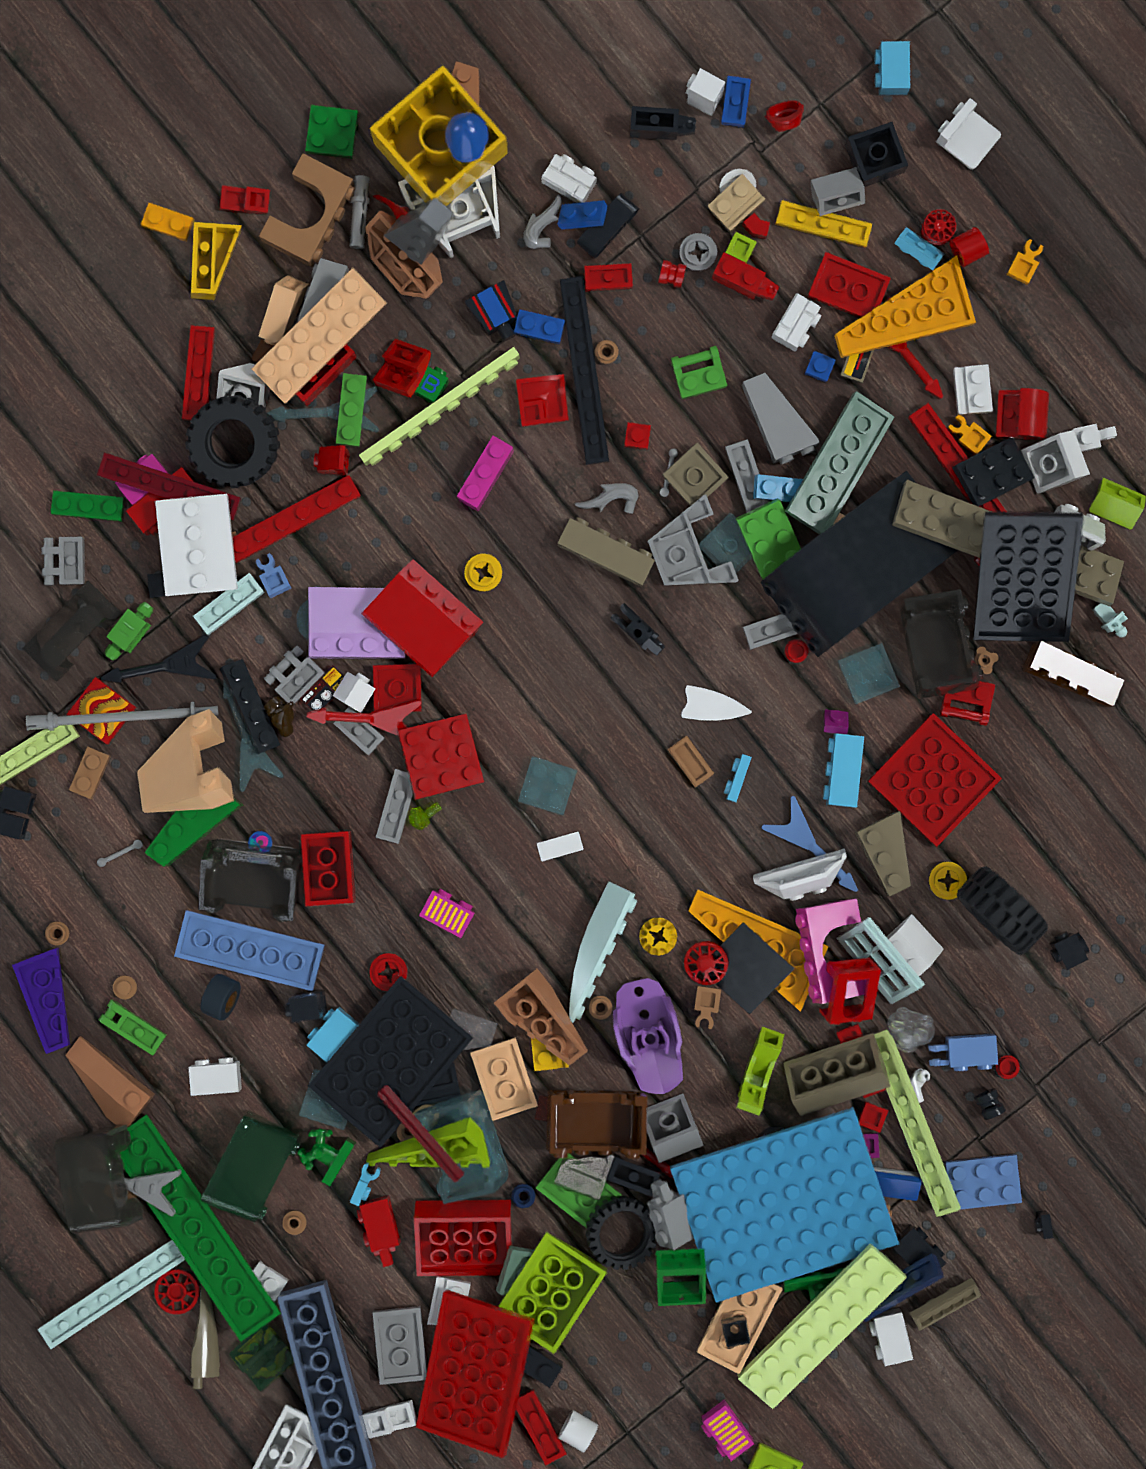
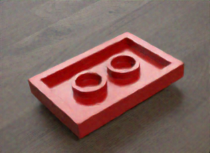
M825 252L807 297L862 318L881 304L891 278Z

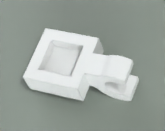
M1097 424L1072 429L1075 432L1082 452L1098 449L1101 447V440L1112 439L1117 436L1115 426L1098 430Z

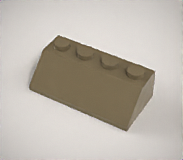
M873 1033L783 1063L791 1101L800 1116L891 1087L886 1066Z

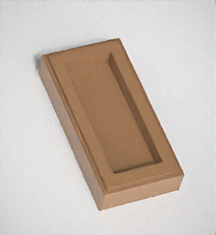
M685 736L667 749L695 788L714 775V772L688 736Z

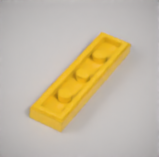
M783 200L781 201L775 225L863 248L867 247L872 223L833 213L820 216L817 209Z

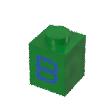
M428 366L419 386L414 392L415 395L433 404L441 398L449 384V378L446 377L447 373L439 367L435 366L432 369Z

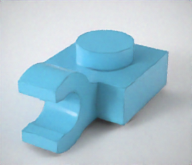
M368 1162L362 1168L360 1180L350 1203L357 1206L360 1205L361 1200L366 1202L371 1188L367 1187L369 1181L375 1180L381 1171V1168L378 1167L374 1174H369L367 1172Z

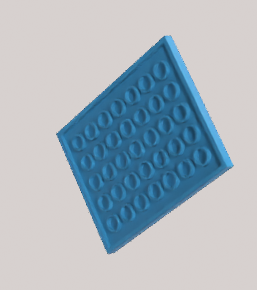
M854 1107L670 1166L679 1195L684 1194L687 1205V1219L697 1248L704 1249L706 1275L716 1302L854 1259L870 1243L878 1250L899 1244Z

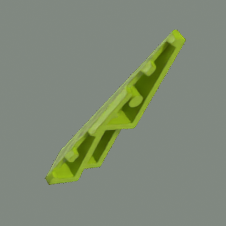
M470 1117L429 1132L455 1163H461L462 1168H468L469 1164H482L483 1168L490 1166L483 1130ZM414 1137L369 1153L366 1160L370 1166H375L378 1162L389 1163L390 1167H396L398 1163H410L411 1167H440Z

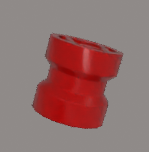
M663 260L658 283H671L674 287L681 288L686 265H674L671 261Z

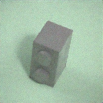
M856 167L811 180L812 198L820 216L865 204V189Z

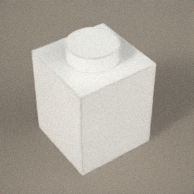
M347 672L333 696L361 713L375 688L368 684L370 679L362 674L357 673L354 676Z

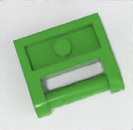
M717 346L709 347L707 351L689 356L671 358L682 400L727 387ZM712 359V366L682 373L681 367Z

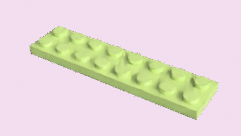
M870 1243L738 1374V1379L774 1409L906 1279L905 1273Z

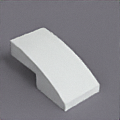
M412 1400L389 1405L362 1415L369 1438L391 1434L394 1430L416 1426L417 1416Z

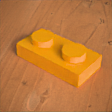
M148 203L141 225L142 227L187 242L194 219L193 217Z

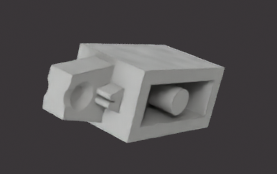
M657 1180L651 1184L653 1199L647 1202L650 1211L649 1217L653 1222L656 1232L655 1238L659 1245L675 1250L694 1238L687 1219L686 1201L684 1194L679 1195L678 1192L669 1189L667 1182Z

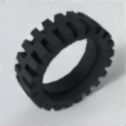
M620 1195V1198L616 1196L611 1197L610 1201L607 1199L603 1200V1205H597L594 1208L596 1210L595 1213H590V1221L586 1223L587 1230H585L592 1253L605 1266H611L616 1270H619V1267L623 1270H628V1266L635 1268L639 1261L644 1263L646 1261L645 1257H650L652 1254L651 1249H655L657 1245L655 1242L656 1232L653 1222L649 1217V1209L641 1201H637L631 1196L628 1198L625 1195ZM620 1211H631L637 1214L642 1219L644 1234L640 1243L631 1251L623 1254H613L605 1250L601 1245L599 1237L600 1229L605 1220L612 1214Z

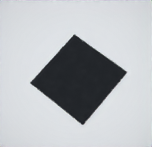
M743 922L720 946L728 957L729 965L723 979L716 984L747 1013L751 1014L794 968ZM717 950L712 954L715 959L721 956ZM716 963L715 968L724 970V964ZM713 971L708 973L711 980L717 978Z

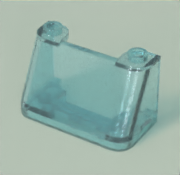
M478 1090L420 1109L414 1114L428 1132L468 1117L483 1130L490 1166L483 1168L482 1164H469L468 1168H462L461 1163H456L464 1172V1176L455 1183L441 1169L443 1176L440 1177L439 1183H437V1192L442 1198L443 1204L495 1193L507 1181L509 1175L507 1163L482 1091Z

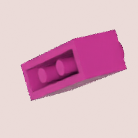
M493 435L458 493V500L479 511L512 456L514 448Z

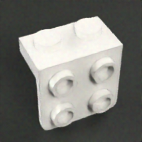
M970 98L965 104L961 102L953 112L955 117L951 122L946 120L938 130L940 136L937 143L965 166L973 170L999 140L1001 133L974 112L977 103Z

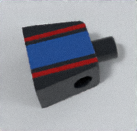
M504 280L464 301L467 310L488 336L498 331L503 342L516 335L510 324L517 320V315Z

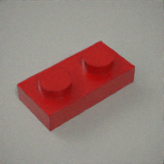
M631 263L584 266L586 291L633 289Z

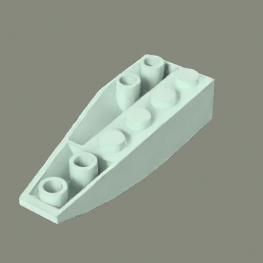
M608 881L593 912L579 948L570 993L569 1018L572 1023L575 1018L580 1020L585 1010L582 1004L586 997L590 999L596 987L592 983L596 976H601L606 966L603 961L607 954L611 955L616 945V942L613 940L616 934H622L627 924L623 919L627 912L632 913L637 903L633 892Z

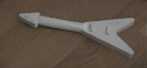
M89 1167L74 1168L67 1172L82 1183L89 1180L127 1188L166 1214L173 1216L176 1213L163 1195L162 1187L181 1174V1170L138 1176L131 1179L89 1171Z

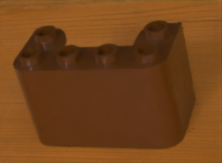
M597 1090L548 1091L546 1149L550 1154H553V1157L567 1158L568 1154L575 1151L576 1155H588L589 1151H598L599 1155H612L613 1151H619L622 1155H625V1158L637 1159L639 1155H646L647 1096L639 1091Z

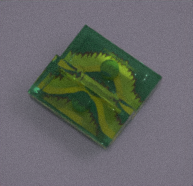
M265 1324L229 1353L240 1370L249 1376L260 1392L268 1388L295 1363L291 1349L268 1324Z

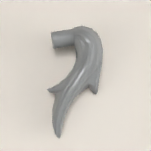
M560 194L557 195L552 205L541 215L536 217L532 213L523 235L527 247L537 249L551 246L550 238H539V235L548 224L559 219L556 214L561 207Z
M601 484L604 491L598 497L589 501L574 503L580 508H599V511L602 512L603 508L610 501L623 498L627 500L624 512L633 514L639 496L638 490L630 484Z

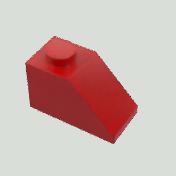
M342 445L319 447V453L314 455V467H317L319 474L348 476L350 453L346 446Z

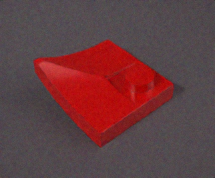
M564 374L516 379L522 427L569 421Z

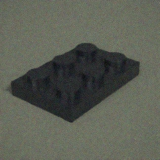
M1009 438L952 468L971 503L977 507L1035 478L1013 438Z

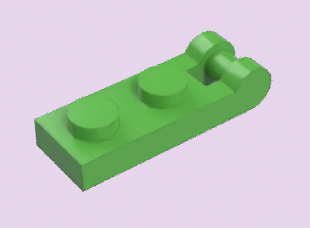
M111 999L107 1005L109 1008L105 1014H101L98 1020L149 1054L155 1055L167 1034ZM116 1013L122 1016L118 1023L113 1020Z

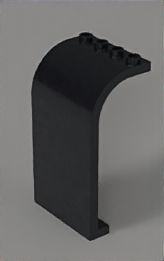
M907 470L813 539L760 582L765 593L772 597L779 611L788 618L794 631L801 635L808 649L815 653L817 657L833 647L958 551L952 547L892 525L904 482L909 480L916 483Z

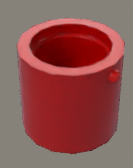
M972 227V229L949 241L953 256L957 255L959 265L963 268L989 254L986 239L977 227Z

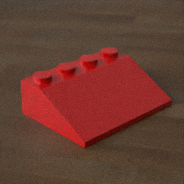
M414 559L391 580L362 612L366 619L431 677L476 634L483 624L481 619Z
M511 1200L415 1201L414 1232L417 1276L501 1275L509 1246H512Z

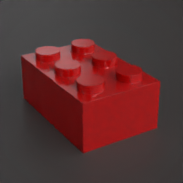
M351 831L302 834L305 906L355 903Z

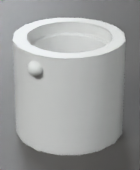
M572 1410L564 1422L558 1438L581 1452H585L596 1433L598 1424Z

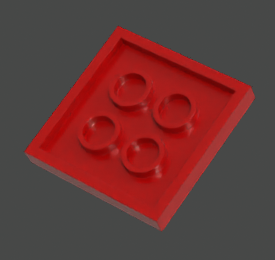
M467 714L397 731L415 800L484 782Z

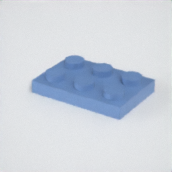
M1016 1154L944 1162L946 1172L961 1209L1022 1203Z

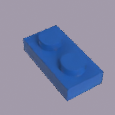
M734 76L727 77L722 125L745 127L751 79Z
M604 200L562 204L557 225L561 230L603 226L608 206Z
M519 309L514 333L560 344L565 320Z

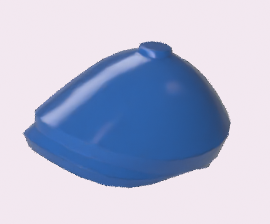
M465 112L454 116L448 122L445 137L452 156L461 162H472L482 156L488 140V128L481 117Z

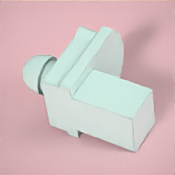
M1099 603L1092 609L1103 623L1102 629H1105L1107 633L1115 631L1119 637L1127 635L1126 627H1123L1121 624L1128 619L1123 611L1116 614L1110 606Z

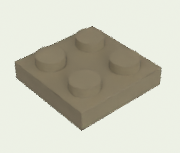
M695 443L662 474L689 506L694 504L703 495H707V497L711 495L729 478L698 443Z

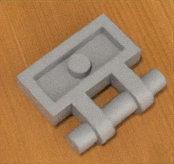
M59 537V547H53V538H44V547H41L42 555H44V568H42L44 585H54V576H59L60 585H85L84 537ZM53 555H59V568H54Z
M298 645L291 652L288 650L284 654L285 658L276 667L273 665L269 669L270 673L264 678L270 685L278 679L281 684L275 691L287 703L293 701L294 705L326 674L311 658L307 657L302 663L298 660V657L304 652ZM293 664L296 669L286 678L283 672Z

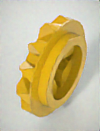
M475 555L465 566V579L475 590L489 591L494 589L501 581L502 567L499 561L492 555ZM488 563L487 572L493 577L485 576L478 582L480 574L474 568L483 569Z
M943 862L931 870L928 881L930 889L937 897L951 900L957 898L958 889L967 881V876L963 868L958 864ZM947 870L950 878L957 880V882L949 884L948 891L945 883L938 881V879L946 877Z
M652 918L642 926L639 939L645 951L652 955L660 956L669 953L675 947L677 932L670 921L664 918ZM664 927L662 936L667 940V943L665 941H658L653 946L654 937L649 931L658 933Z

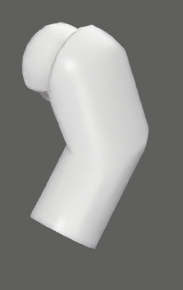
M917 1069L910 1077L919 1103L924 1101L921 1087L930 1079V1073L924 1069Z

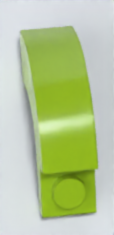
M765 1027L761 1028L744 1072L738 1093L737 1108L760 1115L768 1082L781 1052L784 1034Z

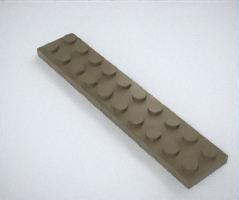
M906 480L892 525L980 558L984 511L989 510ZM1080 545L1075 594L1111 606L1114 603L1124 561L1095 550L1090 551L1087 547Z

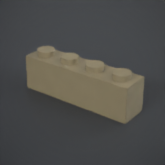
M581 518L569 519L558 541L559 547L640 587L643 586L655 562L651 558V553L641 548L639 551L630 548L631 543L621 538L616 541L609 537V532L601 528L594 530L588 527L589 523Z

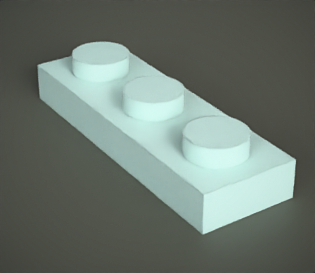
M250 573L237 582L238 589L226 590L193 616L207 635L213 633L265 593Z

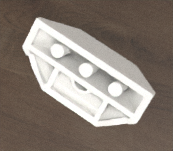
M845 848L754 874V883L783 899L790 898V901L801 899L804 897L803 894L813 892V894L825 892L827 890L826 887L831 886L846 859Z
M286 1404L253 1469H307L317 1450L308 1415Z

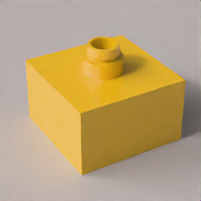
M444 66L439 68L370 128L375 146L425 203L436 198L447 206L508 154L507 138ZM465 112L481 117L488 128V140L484 152L478 160L472 162L456 160L450 152L445 137L448 122L454 116Z

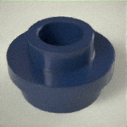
M527 1184L517 1185L512 1191V1201L519 1208H528L535 1201V1191ZM521 1192H526L528 1194V1198L522 1200L519 1198V1194Z

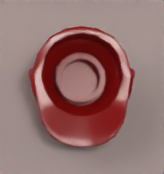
M795 100L784 101L771 106L767 110L765 118L778 132L790 130L801 124L804 105Z

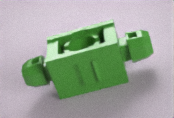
M143 602L138 606L136 613L130 609L126 610L106 636L113 642L105 650V655L111 660L117 659L122 654L120 652L122 649L128 653L133 651L152 626L145 621L153 613L154 608Z

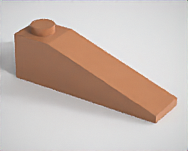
M538 969L534 970L494 1002L508 1022L514 1026L518 1025L527 1032L529 1037L532 1039L536 1038L546 1045L547 1050L568 1065H571L588 1052L552 986Z
M81 1036L65 1055L106 1118L123 1131L133 1124L155 1095V1093Z

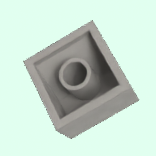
M684 1094L647 1107L646 1131L659 1163L703 1146Z

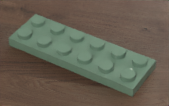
M853 392L785 512L819 535L830 528L881 442L894 416L859 392Z

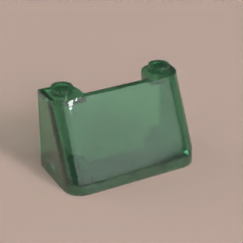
M249 1110L239 1122L200 1201L254 1223L258 1219L262 1221L268 1210V1207L265 1206L266 1200L286 1160L290 1155L295 1156L299 1149L300 1143L297 1142L299 1135Z

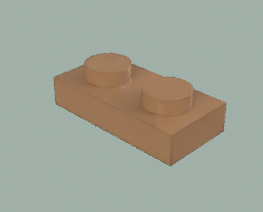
M87 747L69 790L86 798L93 799L111 756Z

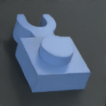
M269 553L267 554L269 558L267 565H262L259 559H256V564L262 572H265L259 575L269 597L273 598L291 589V586L281 566L274 568L275 560Z

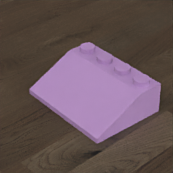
M308 587V658H405V653L362 615L366 607L384 588Z

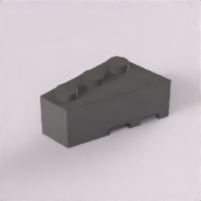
M433 198L420 205L418 209H413L407 215L400 216L383 236L403 250L411 260L417 261L422 265L439 244L454 212L439 200Z

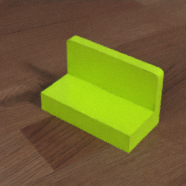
M1103 478L1099 484L1097 495L1089 508V512L1132 529L1144 510L1146 496Z

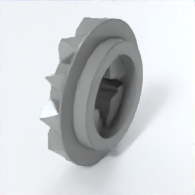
M695 233L689 235L680 246V258L683 264L690 268L691 271H703L710 268L716 260V244L705 234ZM696 243L699 249L705 252L701 255L700 261L696 255L691 254V252L695 251Z

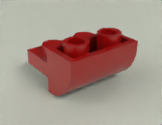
M1033 388L999 390L996 437L1022 438L1023 440L1047 439L1049 393Z

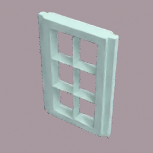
M870 917L837 937V940L853 959L868 958L871 955L883 971L880 973L878 990L890 1004L901 1000L925 985ZM866 931L877 946L873 947L862 932ZM856 937L867 952L864 953L852 938ZM881 950L893 965L889 966L877 951ZM894 970H898V972L907 981L908 985H904V983L895 974ZM887 975L899 990L895 991L884 976Z

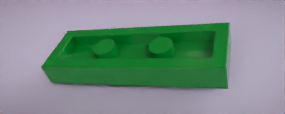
M53 491L51 514L123 522L125 498Z

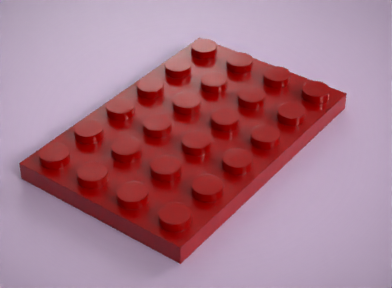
M445 1290L441 1300L416 1428L504 1458L507 1454L534 1318L450 1290Z

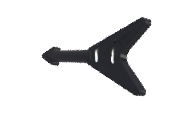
M204 635L163 660V662L124 670L115 668L102 676L101 679L121 683L122 679L166 671L215 680L217 676L196 662V656L208 641L209 636Z

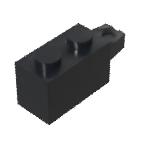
M632 106L631 138L677 140V136L695 135L696 118L679 115V109Z

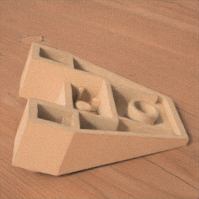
M210 709L187 717L137 771L142 811L144 813L213 809L234 801L231 780L219 768L203 773L200 751L225 742L222 722Z

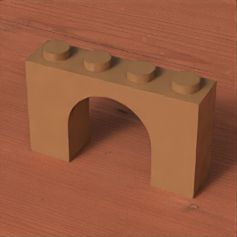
M302 153L292 172V176L295 181L315 190L324 198L325 211L322 218L312 227L298 229L269 216L259 237L263 243L312 267L314 262L318 263L322 257V247L325 241L329 242L334 233L332 228L336 220L340 221L345 212L343 207L347 200H351L355 187L352 178Z

